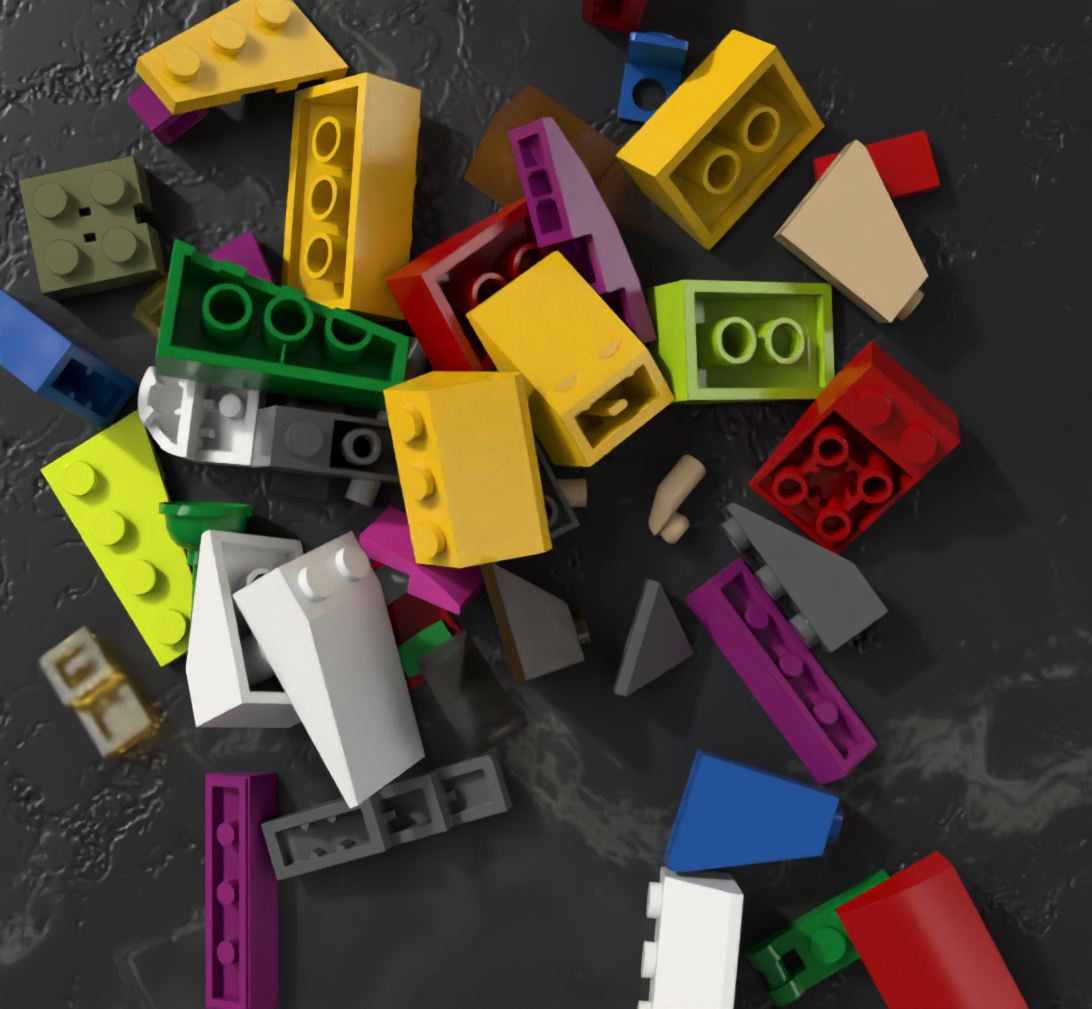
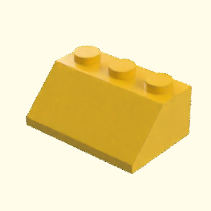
M733 29L615 156L648 198L702 247L710 250L825 125L777 47Z
M432 371L383 390L416 563L463 568L545 553L552 549L523 372Z

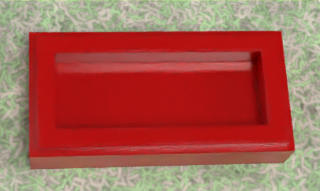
M925 130L865 145L892 201L933 191L940 186ZM840 152L815 158L812 161L811 165L816 182Z

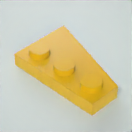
M240 0L138 57L135 71L173 115L238 102L241 100L242 95L274 88L276 93L297 89L298 83L323 78L324 82L328 83L343 79L347 73L348 65L292 0Z

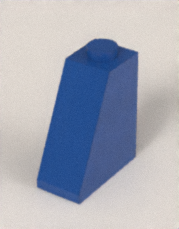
M0 287V365L37 394L102 430L110 427L140 385L25 302Z
M698 748L663 861L667 869L680 873L822 856L826 842L834 843L841 829L843 809L837 808L840 798L829 790Z

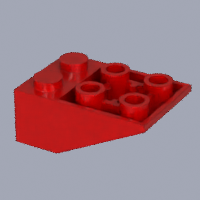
M871 340L828 383L751 479L749 486L821 547L839 555L961 442L957 414Z

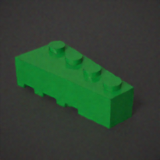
M178 239L174 240L156 349V375L387 412L383 390L404 382L409 337L336 307L333 310L305 298V293L284 284L282 287L248 274V269L225 259L222 263L196 252V247Z

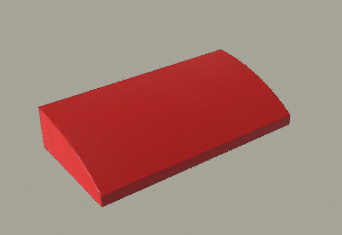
M938 851L834 909L888 1009H1029L954 866Z

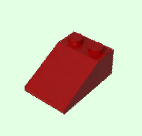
M525 197L427 250L385 279V282L435 371L488 372L495 367V364L467 319L466 314L550 253L559 250L557 243L538 248Z

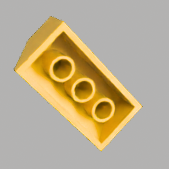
M365 72L295 91L281 287L284 284L305 293V298L333 310L336 307L374 323L405 321V316L385 279L409 264L410 246L413 238L414 189L417 181V144L421 123V90Z

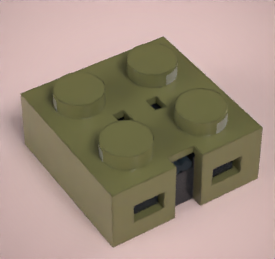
M134 156L19 180L41 294L54 301L167 278L158 232L146 221L145 214L154 212L145 169Z

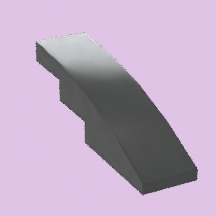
M492 751L391 781L351 809L344 797H340L266 821L261 824L276 878L279 881L381 853L394 845L445 832L452 826L508 811L513 806L497 753Z

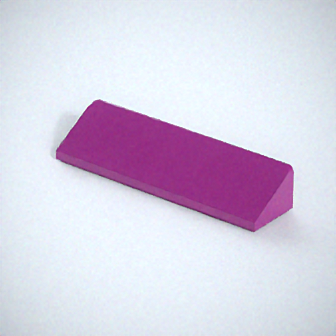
M741 557L685 598L692 612L819 784L824 785L844 778L878 746L873 736L807 646L798 637L788 620Z
M227 772L205 774L206 1009H271L278 1004V881L261 827L262 823L278 818V777L276 773Z

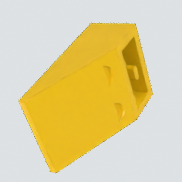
M559 251L550 253L466 314L467 319L498 371L523 372L532 429L554 465L591 467L675 400L648 349Z

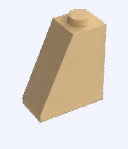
M856 139L842 149L773 238L878 323H891L895 317L902 321L922 300L924 293L918 288L926 280L928 274L866 147Z

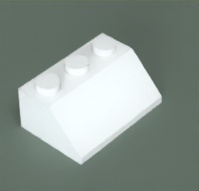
M661 866L660 883H649L647 918L656 919L654 942L644 941L641 977L651 978L649 1001L639 1000L637 1009L734 1008L744 894L730 873L704 870L678 873Z

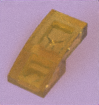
M84 626L38 659L39 664L63 704L67 708L76 710L104 758L115 759L160 727V724L128 676L89 627Z

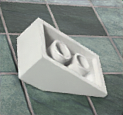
M208 530L202 534L186 662V674L196 727L290 728L302 722L232 596L233 593L279 566L304 555L301 540Z

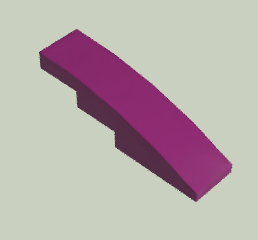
M552 116L508 131L538 248L557 243L558 250L643 344L657 340L639 279L616 223L586 167Z

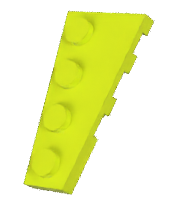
M137 409L40 470L161 667H164L188 653L191 628L193 565L187 564L186 549L178 547L171 540L166 528L165 515L159 514V502H171L165 484L166 476L160 457L156 455L149 430L142 425Z

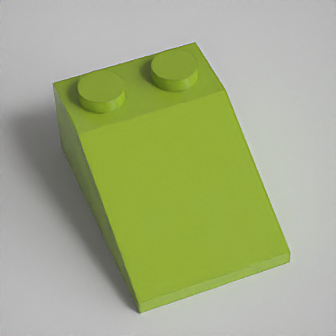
M680 280L647 288L648 311L657 340L649 342V351L675 398L670 404L816 400L828 383L835 377L832 287L830 283Z

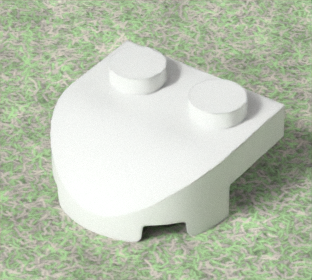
M150 366L140 384L138 412L142 425L148 428L153 438L160 445V448L168 453L200 464L251 468L257 412L259 409L266 408L268 393L156 375V367Z

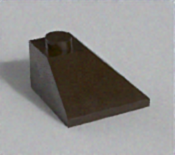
M491 562L480 566L515 684L584 661L581 647L591 645L592 643L582 611L571 614L567 602Z

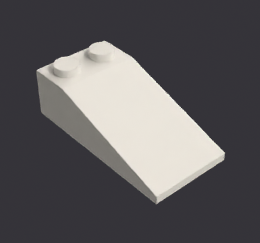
M352 531L279 566L232 594L350 809L365 801L425 757L381 583L371 567L366 553L361 549Z

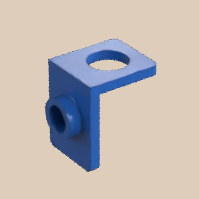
M661 32L630 33L617 112L619 120L645 124L657 111H644L634 103L632 93L640 82L645 80L658 82L665 90V102L680 87L682 70L688 51V41L675 39L673 36Z

